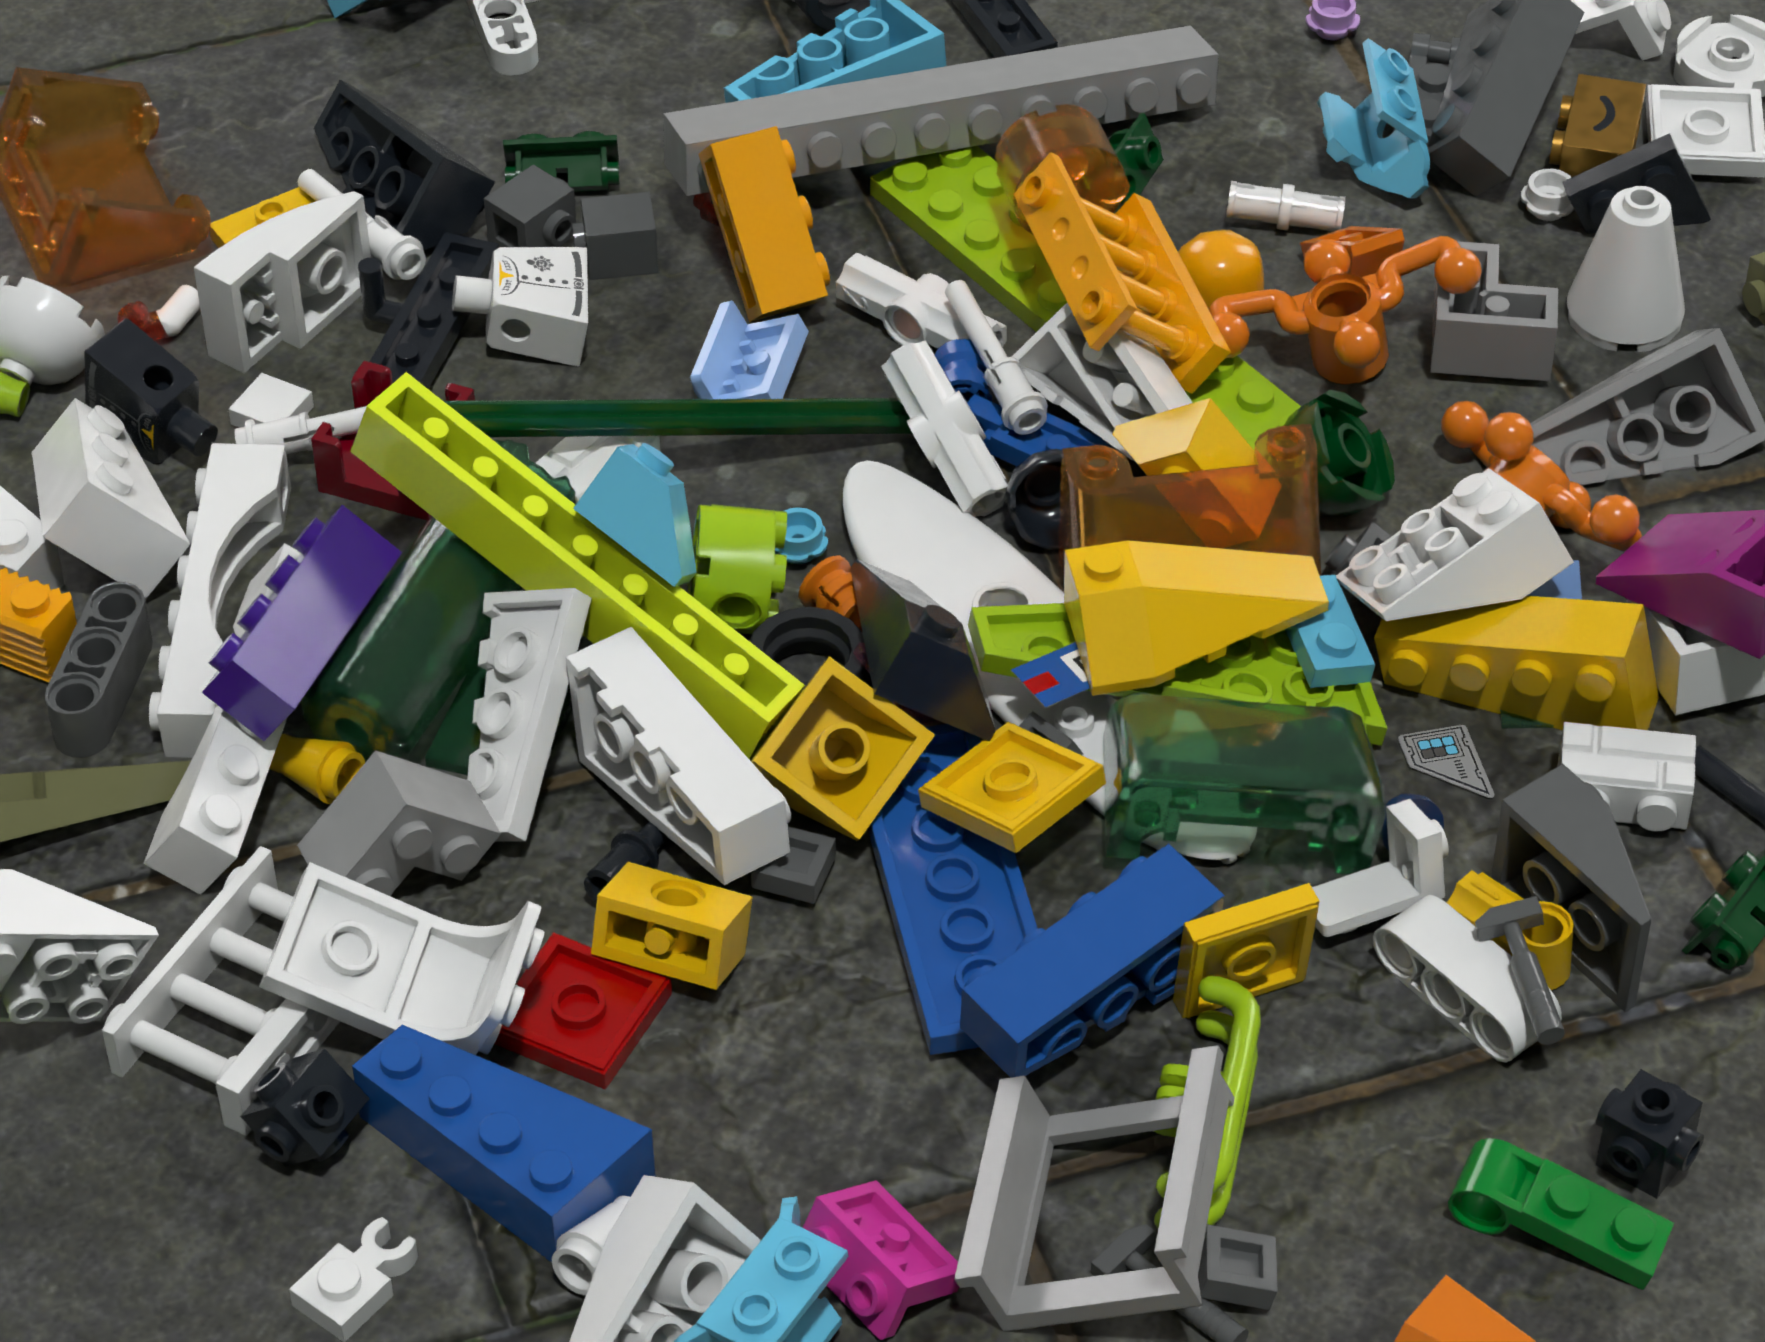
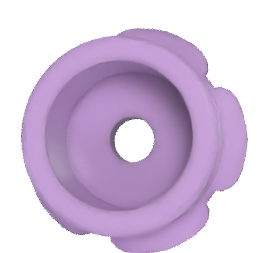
M1313 0L1312 6L1309 8L1310 14L1306 16V23L1321 38L1339 40L1344 38L1348 31H1355L1358 28L1360 16L1355 14V0Z

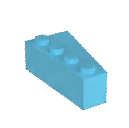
M870 0V6L859 13L850 8L835 17L836 27L820 37L810 33L797 41V52L790 57L774 56L724 88L725 102L729 103L946 66L944 33L900 0Z

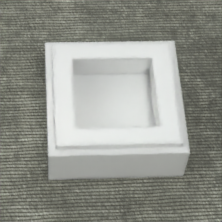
M261 373L228 410L231 425L241 428L245 427V421L253 419L255 424L296 416L303 412L309 413L314 404L312 391Z

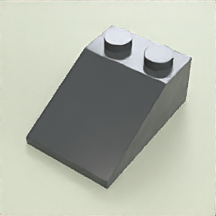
M1562 764L1502 799L1491 878L1523 899L1537 896L1538 901L1555 903L1570 913L1573 920L1571 963L1624 1012H1627L1636 1005L1651 916L1609 804L1603 800L1601 794L1593 785L1583 782L1569 768Z

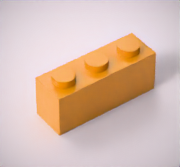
M777 126L715 142L707 146L698 155L749 322L812 305L827 297L828 293L825 286L830 284L828 265L821 252L815 253L808 231L813 228L811 209L807 199L803 195L798 196L792 178V174L796 172L795 156L788 140H781Z

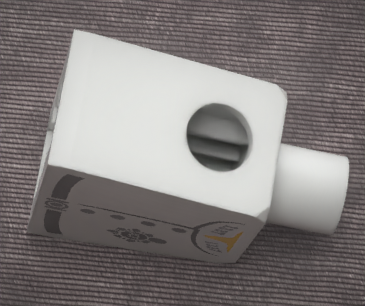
M499 247L493 251L488 279L456 275L452 311L486 314V343L491 348L562 364L580 366L588 326L587 248Z

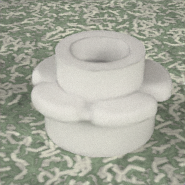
M1557 169L1538 170L1529 177L1528 185L1522 189L1521 201L1527 204V210L1544 221H1554L1573 212L1574 208L1566 194L1563 181L1570 179L1571 176Z

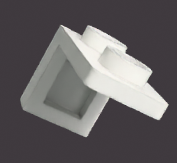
M1571 0L1585 12L1575 34L1619 20L1642 61L1662 55L1666 32L1671 27L1670 13L1664 0Z
M1411 799L1386 807L1389 845L1388 862L1312 887L1320 901L1315 927L1323 936L1330 937L1336 934L1348 933L1360 926L1401 913L1427 895L1437 896L1440 899L1445 897L1443 858H1446L1449 852L1445 832L1438 821L1430 820Z

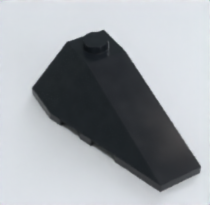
M341 79L314 126L315 133L331 168L340 172L345 182L346 188L342 193L355 191L363 195L365 212L373 219H375L376 215L384 217L403 236H412L418 239L423 245V250L438 245L445 232L456 235L467 233L477 215L485 208L484 198L489 195L495 184L493 179L469 161Z
M856 559L850 569L874 694L990 741L996 731L990 704L962 623L911 581Z

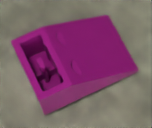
M1765 510L1668 514L1596 576V585L1630 601L1643 604L1644 607L1673 619L1682 625L1760 659L1765 655Z

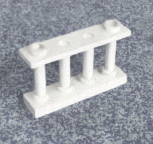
M260 846L243 866L235 868L230 873L223 890L125 1003L117 1005L110 1012L102 1029L111 1073L123 1077L144 1052H148L216 1084L224 1126L245 1136L252 1129L240 1116L256 1099L257 1095L253 1092V1088L258 1080L271 1068L282 1062L286 1064L289 1059L317 1051L340 1022L289 999H285L278 1008H272L267 1012L204 983L224 958L264 975L273 950L247 939L243 935L262 913L284 922L293 900V896L278 890L271 850ZM186 1004L254 1037L238 1056L235 1055L227 1059L168 1032L164 1028Z

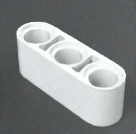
M1427 895L1374 932L1373 946L1383 966L1489 1056L1497 1061L1508 1062L1538 1041L1510 965L1512 956L1491 939L1479 942L1476 927L1445 901L1437 896ZM1549 988L1560 1020H1562V1010L1559 1002Z

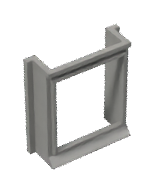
M1219 1045L1192 1049L1184 1095L1050 1116L1025 1076L999 1080L954 1280L960 1288H975L1003 1332L1202 1306L1198 1272L1228 1106H1233L1235 1098L1220 1073L1224 1054ZM1177 1127L1154 1250L1163 1267L1025 1285L1054 1146Z

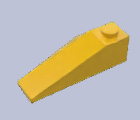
M1129 540L1065 550L1064 606L1092 696L1157 686L1175 678V669L1201 657L1207 663L1225 656L1227 646L1251 635L1264 639L1328 611L1329 600L1313 556Z

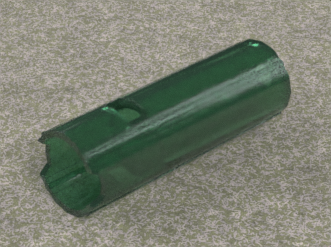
M510 439L505 441L494 440L576 505V492L569 483L568 477L553 478L543 467L529 460L528 445L516 443ZM432 518L425 522L302 698L303 718L310 726L315 738L349 742L354 746L355 751L364 757L365 761L370 758L375 750L408 760L479 656L480 641L490 637L491 618L483 614L484 593L522 591L523 588L438 520Z

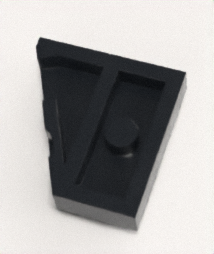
M1670 133L1563 181L1566 194L1587 234L1597 232L1612 198L1621 190L1634 186H1647L1664 195L1671 205L1674 226L1702 224L1711 220L1706 204Z

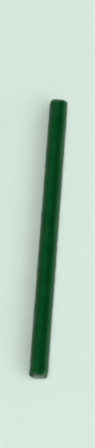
M898 398L444 401L488 437L913 434L907 424V420L910 417Z

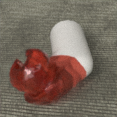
M182 285L161 309L150 313L143 302L136 301L134 304L130 302L118 312L117 321L120 323L125 318L129 319L153 340L176 336L200 309L198 291L192 286Z

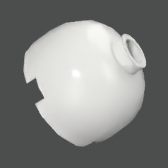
M2 276L0 278V371L17 380L27 382L29 385L32 382L41 385L68 382L85 368L84 351L105 335L103 326L95 319L90 328L86 322L79 318L84 307L53 287L22 277L17 287L9 285V276Z

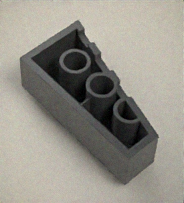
M1489 0L1467 15L1440 108L1431 128L1432 134L1427 148L1430 161L1475 197L1508 179L1513 172L1585 13L1571 0Z

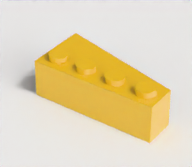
M1526 596L1520 600L1390 621L1382 619L1374 637L1384 684L1563 730L1564 722L1648 730L1659 699L1643 604Z

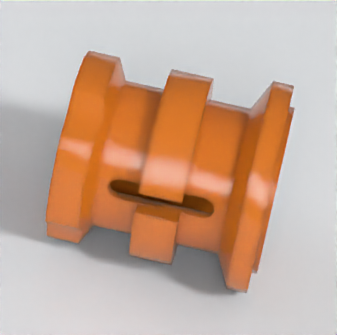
M840 555L830 556L813 567L804 578L799 588L798 597L800 602L805 607L833 610L851 619L862 632L851 566Z

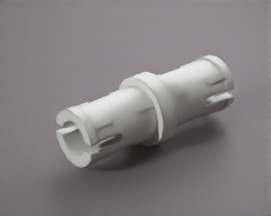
M1231 181L1226 218L1233 217L1277 224L1276 229L1287 231L1289 226L1334 232L1340 230L1342 226L1345 197L1294 191L1295 185L1283 184V188L1279 189Z

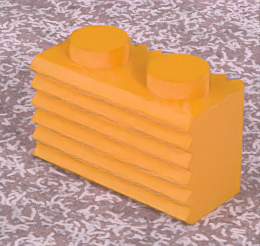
M7 568L0 569V664L49 683L77 624L71 593L61 594L60 588L51 590L49 584L43 585L39 583V580L29 582L28 576L19 578L18 572L8 574Z

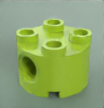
M714 504L711 506L698 505L693 532L697 573L688 583L687 593L740 634L752 635L767 618L779 613V600L770 599L771 593H783L787 556L775 554V548H784L787 512Z

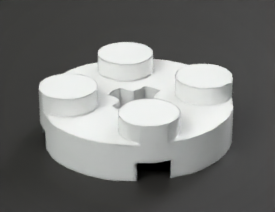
M1730 14L1729 23L1711 24L1712 16H1707L1692 21L1682 29L1677 38L1673 78L1678 84L1682 86L1761 89V97L1765 96L1764 22L1744 15Z

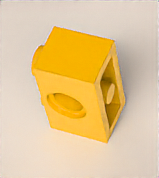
M627 862L597 895L591 954L717 990L745 956L753 896Z

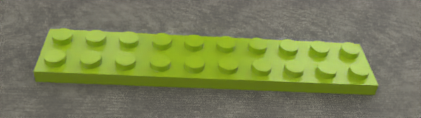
M978 146L909 157L870 177L871 196L1035 332L1067 303L1013 195L1023 182ZM1238 355L1234 358H1225L1193 394L1185 392L1193 403L1211 398L1278 479L1277 439L1288 417L1301 406Z

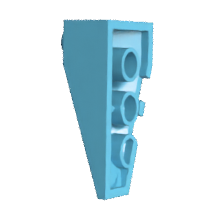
M642 443L639 448L634 444L618 446L573 509L672 586L676 587L689 583L697 571L684 483L670 473L674 467L673 462L651 445Z

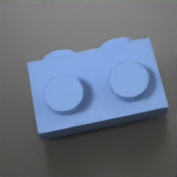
M734 301L720 303L690 378L696 396L699 399H783L809 332L799 314L747 324Z

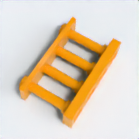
M1050 152L1039 166L1025 178L1023 184L1013 195L1089 347L1099 352L1119 329L1155 345L1158 353L1182 388L1193 394L1231 351L1152 202L1133 193L1115 214L1079 196L1060 157Z

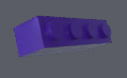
M343 505L325 524L315 517L307 525L292 545L300 553L299 557L295 560L290 555H287L264 584L273 591L269 599L260 593L238 620L237 624L245 630L244 634L239 638L236 634L232 633L208 662L217 672L202 693L263 741L295 710L402 554L399 549Z

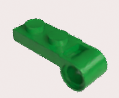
M1494 1138L1481 1139L1473 1145L1448 1200V1207L1453 1217L1473 1231L1483 1234H1498L1505 1231L1509 1224H1512L1641 1290L1645 1289L1653 1277L1674 1225V1222L1546 1158L1543 1160L1509 1142Z

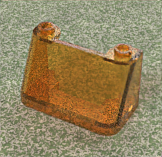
M16 67L0 110V198L40 283L49 286L71 287L191 253L198 248L200 242L205 241L208 237L211 219L210 213L205 208L202 200L197 195L182 194L176 199L172 207L145 154L149 140H153L158 132L159 113L157 108L152 106L151 99L143 83Z
M1311 424L1280 426L1268 429L1260 434L1254 445L1255 465L1133 477L1126 456L1117 449L1104 445L1063 448L1059 558L1063 576L1065 550L1127 540L1313 556L1319 576H1321L1317 444Z

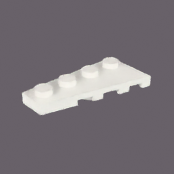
M576 588L484 593L483 614L491 618L490 637L480 641L478 666L486 670L484 697L474 700L472 724L478 726L481 735L479 749L469 756L467 780L472 783L501 832L496 841H526L530 824L534 817L543 776L551 754V747L564 699L568 691L569 678L566 656L578 651L592 599Z

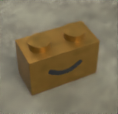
M1578 74L1574 96L1563 95L1557 128L1565 129L1566 132L1555 130L1549 164L1560 165L1559 170L1567 173L1572 178L1635 149L1646 84Z

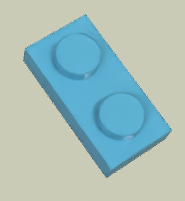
M1336 575L1320 576L1329 600L1328 611L1285 629L1310 688L1370 682L1376 664Z

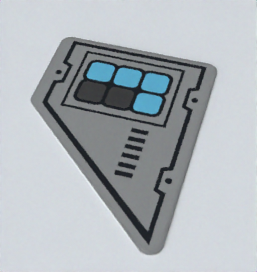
M1465 725L1415 732L1398 737L1409 767L1484 797H1494V791Z

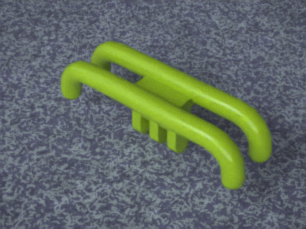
M1207 976L1199 983L1198 992L1200 997L1209 1003L1225 1006L1233 1014L1231 1016L1219 1011L1206 1010L1200 1013L1196 1019V1028L1201 1035L1221 1040L1228 1045L1224 1069L1220 1073L1235 1097L1233 1106H1228L1207 1221V1224L1215 1225L1222 1219L1231 1198L1258 1061L1257 1042L1261 1027L1260 1006L1253 994L1238 982L1220 976ZM1171 1063L1163 1066L1159 1080L1161 1087L1157 1090L1155 1100L1184 1095L1189 1066ZM1177 1127L1155 1130L1154 1132L1164 1136L1176 1137ZM1169 1172L1160 1175L1156 1183L1157 1191L1162 1198L1165 1196ZM1162 1208L1158 1209L1154 1217L1157 1229L1159 1228Z

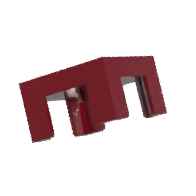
M368 361L362 362L351 381L355 409L367 406L393 384L390 368ZM448 383L445 387L446 401H475L474 389ZM321 423L311 438L319 492L430 521L432 516L350 452L357 433L341 436L338 439L333 437L330 423Z

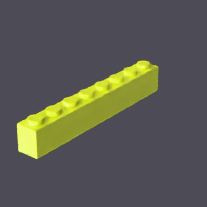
M407 372L367 405L351 448V453L526 591L576 588L591 597L583 636L593 644L632 627L751 761L802 692L805 686L802 682L679 586H672L573 509L575 506L573 502Z

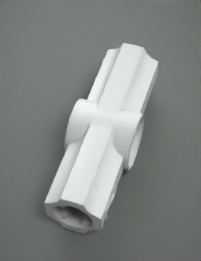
M855 253L844 263L843 271L836 281V297L882 320L888 334L901 346L907 343H920L926 340L929 345L938 349L946 342L952 340L970 339L945 295V289L949 284L941 277L929 273L923 274L916 281L859 253ZM984 315L1003 347L1007 341V326Z
M926 340L920 343H907L893 351L887 362L881 366L886 374L885 377L910 417L907 420V424L932 467H938L962 512L970 513L974 517H985L1002 507L1007 499L1005 492L1008 481L994 456L990 454L983 440L987 437L961 392H955Z

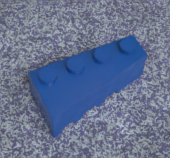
M1169 843L1149 858L1144 856L1136 858L1124 868L1116 881L1097 894L1089 892L1083 895L1073 904L1067 915L1046 930L1038 928L1029 933L1020 942L1016 951L994 967L992 965H985L974 972L962 989L960 1028L1010 1078L1028 1075L1079 1047L1087 1033V1028L1091 1025L1096 1024L1105 1031H1108L1124 1022L1128 1011L1135 1001L1144 996L1155 1005L1173 995L1175 984L1172 981L1176 979L1184 923L1222 911L1225 895Z
M403 1024L352 1065L354 1082L370 1098L359 1111L360 1118L551 1263L552 1256L556 1251L557 1240L562 1234L608 1204L613 1203L619 1196L631 1197L643 1175L655 1177L652 1129Z

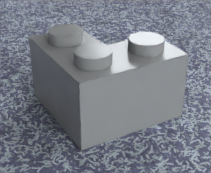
M1457 241L1461 248L1472 251L1479 258L1482 268L1481 278L1475 288L1465 294H1452L1444 291L1435 281L1430 372L1550 381L1558 329V288L1498 284L1499 244Z
M375 750L297 846L307 864L311 862L391 896L414 867L462 881L501 835V832L470 781Z

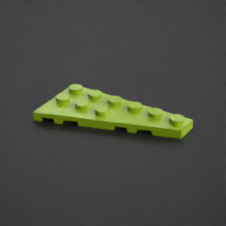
M1064 603L971 607L968 628L980 669L983 672L1017 678L1011 669L1075 642ZM1285 630L1264 639L1251 635L1227 646L1226 655L1207 663L1201 657L1176 668L1175 678L1157 686L1106 694L1381 746L1387 731V725L1370 682L1310 688Z

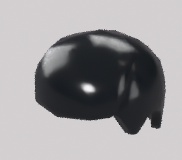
M1052 449L1032 454L1013 469L1005 492L1010 517L1020 536L1026 542L1048 551L1073 548L1093 534L1103 511V500L1089 466L1081 457H1075L1072 452L1061 449Z

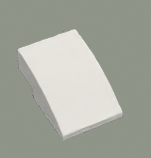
M353 191L292 209L240 234L194 267L208 356L242 373H246L282 340L301 349L361 296L358 263L365 258H371L363 195Z

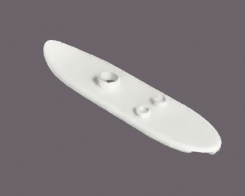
M858 462L849 469L843 487V511L849 538L858 560L911 581L962 623L989 700L990 708L1005 723L1010 722L1019 726L1034 711L1071 738L1084 753L1082 756L1103 765L1106 784L1085 800L1088 804L1112 823L1157 850H1160L1169 843L1181 854L1200 859L1220 860L1224 864L1233 863L1237 860V856L1244 857L1249 853L1250 846L1257 833V813L1252 795L1244 778L1227 752L1196 717L1187 709L1106 694L1092 696L1090 691H1083L1045 708L1018 678L981 671L968 628L971 607L1064 603V592L1005 539L970 513H963L958 505L924 483L880 462Z

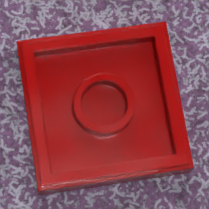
M553 932L535 957L530 968L526 969L516 985L525 989L522 1002L510 1026L502 1025L494 1044L606 1090L672 995L671 979L652 971L591 954L592 947Z

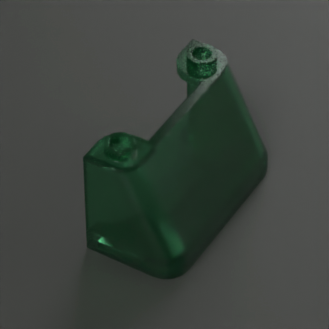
M1144 692L1132 693L1112 704L1108 711L1104 730L1106 857L1136 859L1139 857L1142 841L1149 836L1162 832L1163 841L1176 842L1180 822L1305 830L1307 831L1308 851L1321 852L1323 845H1325L1333 852L1335 873L1353 874L1371 867L1385 819L1384 785L1368 729L1360 715L1338 706L1314 707L1161 696Z

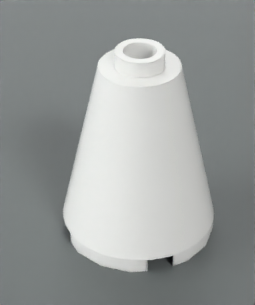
M1634 186L1621 190L1612 198L1567 295L1570 326L1584 340L1600 348L1617 351L1618 343L1638 344L1636 352L1651 351L1668 344L1679 333L1684 318L1685 305L1671 205L1664 195L1647 186Z

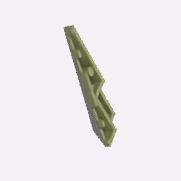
M191 760L0 774V842L170 801Z

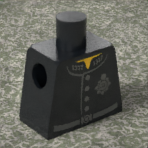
M125 318L84 351L85 404L92 409L99 405L114 413L123 422L128 435L143 459L152 464L163 463L181 447L196 457L202 456L211 448V444L217 438L218 428L199 415V381L197 377L132 321Z

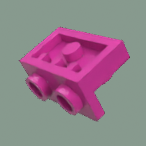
M877 1180L816 1197L803 1228L848 1250L849 1256L826 1286L878 1339L883 1340L895 1335L907 1307L958 1291L959 1285L954 1280L958 1261Z

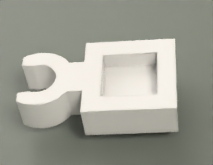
M383 1217L374 1220L363 1231L361 1238L362 1246L353 1253L338 1243L289 1289L292 1306L338 1339L346 1342L394 1296L392 1282L389 1277L400 1276L414 1266L418 1258L416 1240L408 1236L398 1247L383 1249L381 1247L391 1239L389 1222Z

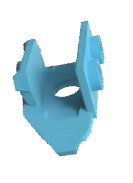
M1368 38L1362 45L1372 92L1355 109L1342 100L1339 95L1324 92L1318 99L1317 104L1322 110L1324 120L1323 134L1328 142L1326 152L1336 162L1343 161L1350 164L1358 180L1387 192L1403 195L1407 198H1417L1429 188L1427 174L1430 169V156L1426 144L1428 137L1414 71L1399 52L1391 48L1385 50ZM1386 123L1395 128V131L1388 137L1383 138V130Z
M797 1196L782 1198L778 1220L696 1324L681 1334L674 1342H829L841 1327L842 1320L826 1297L819 1299L818 1296L849 1257L848 1250L800 1227V1209Z

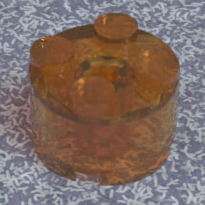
M1070 104L1055 105L1057 112L1039 116L1037 110L1019 118L1006 130L996 147L997 176L1018 221L1031 234L1033 233L1013 194L1023 184L1025 178L1039 166L1050 152L1060 157L1081 198L1114 213L1121 200L1129 192L1130 185L1124 168L1101 124L1091 112L1079 106Z

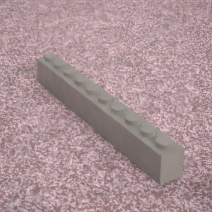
M1190 25L663 113L664 165L686 196L710 192L698 155L701 151L712 143L777 126L781 140H788L792 147L796 161V172L792 174V178L1134 119L1140 113L1151 116L1215 105L1218 53Z

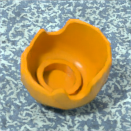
M1215 230L1200 233L1184 244L1178 251L1208 309L1217 298L1264 290L1263 263L1257 246L1251 240L1233 231Z

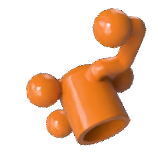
M1438 236L1389 256L1379 265L1377 273L1360 277L1348 274L1350 255L1341 243L1334 240L1321 239L1311 245L1304 256V270L1307 276L1317 283L1309 292L1290 296L1284 291L1267 289L1226 295L1213 301L1208 310L1231 351L1226 358L1236 357L1248 345L1249 328L1242 317L1274 313L1279 326L1284 331L1294 335L1308 334L1313 365L1320 376L1340 384L1360 383L1374 377L1384 368L1388 360L1389 351L1383 313L1394 309L1403 299L1404 285L1401 276L1435 263L1434 275L1439 286L1444 291L1452 294H1465L1475 288L1480 281L1482 268L1479 258L1472 251L1461 248L1459 243L1451 237Z
M1471 401L1456 402L1446 409L1441 421V430L1445 439L1455 447L1470 448L1487 467L1485 470L1491 469L1538 501L1554 526L1563 529L1571 528L1575 533L1584 538L1621 551H1626L1642 537L1641 531L1638 528L1640 525V514L1637 506L1629 498L1614 494L1605 496L1597 501L1591 511V498L1588 491L1579 483L1570 481L1556 463L1532 445L1534 431L1530 422L1521 414L1514 412L1500 413L1489 421L1486 411L1480 405Z

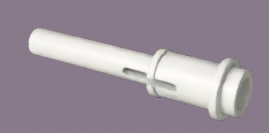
M307 169L298 178L299 188L315 201L343 194L315 170ZM366 213L370 253L380 260L384 272L395 280H410L416 277L422 271L426 262L421 242L412 236H403L384 217L376 215L375 219H373Z
M963 280L951 282L945 289V295L987 368L984 373V379L1002 407V422L1005 427L1014 430L1017 434L1026 435L1037 431L1044 425L1047 419L1048 404L1045 397L1039 392H1034L1022 371L1020 362L1016 358L1006 355L966 282Z
M367 406L315 418H309L308 413L303 412L296 416L255 424L253 419L246 420L245 427L235 429L236 444L285 445L286 455L305 450L312 451L311 438L322 422L331 424L333 437L357 433Z

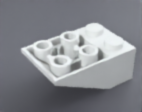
M1488 468L1483 473H1475L1461 480L1454 487L1453 494L1433 508L1421 510L1411 515L1404 521L1399 532L1380 545L1370 546L1357 553L1351 559L1349 567L1337 574L1336 578L1340 585L1382 619L1390 621L1520 600L1573 564L1574 561L1541 504Z
M0 869V1022L26 1024L30 1022L73 1021L74 1023L83 1024L101 1021L159 936L156 927L15 870Z

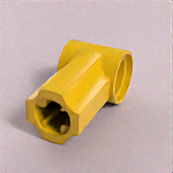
M1471 870L1456 883L1455 889L1446 903L1476 927L1475 921L1488 909L1522 900L1523 898L1485 873L1477 874ZM1539 901L1543 911L1544 924L1522 930L1528 949L1535 953L1548 987L1554 990L1562 986L1570 977L1573 920L1570 913L1562 906L1552 902ZM1505 935L1491 939L1512 956Z

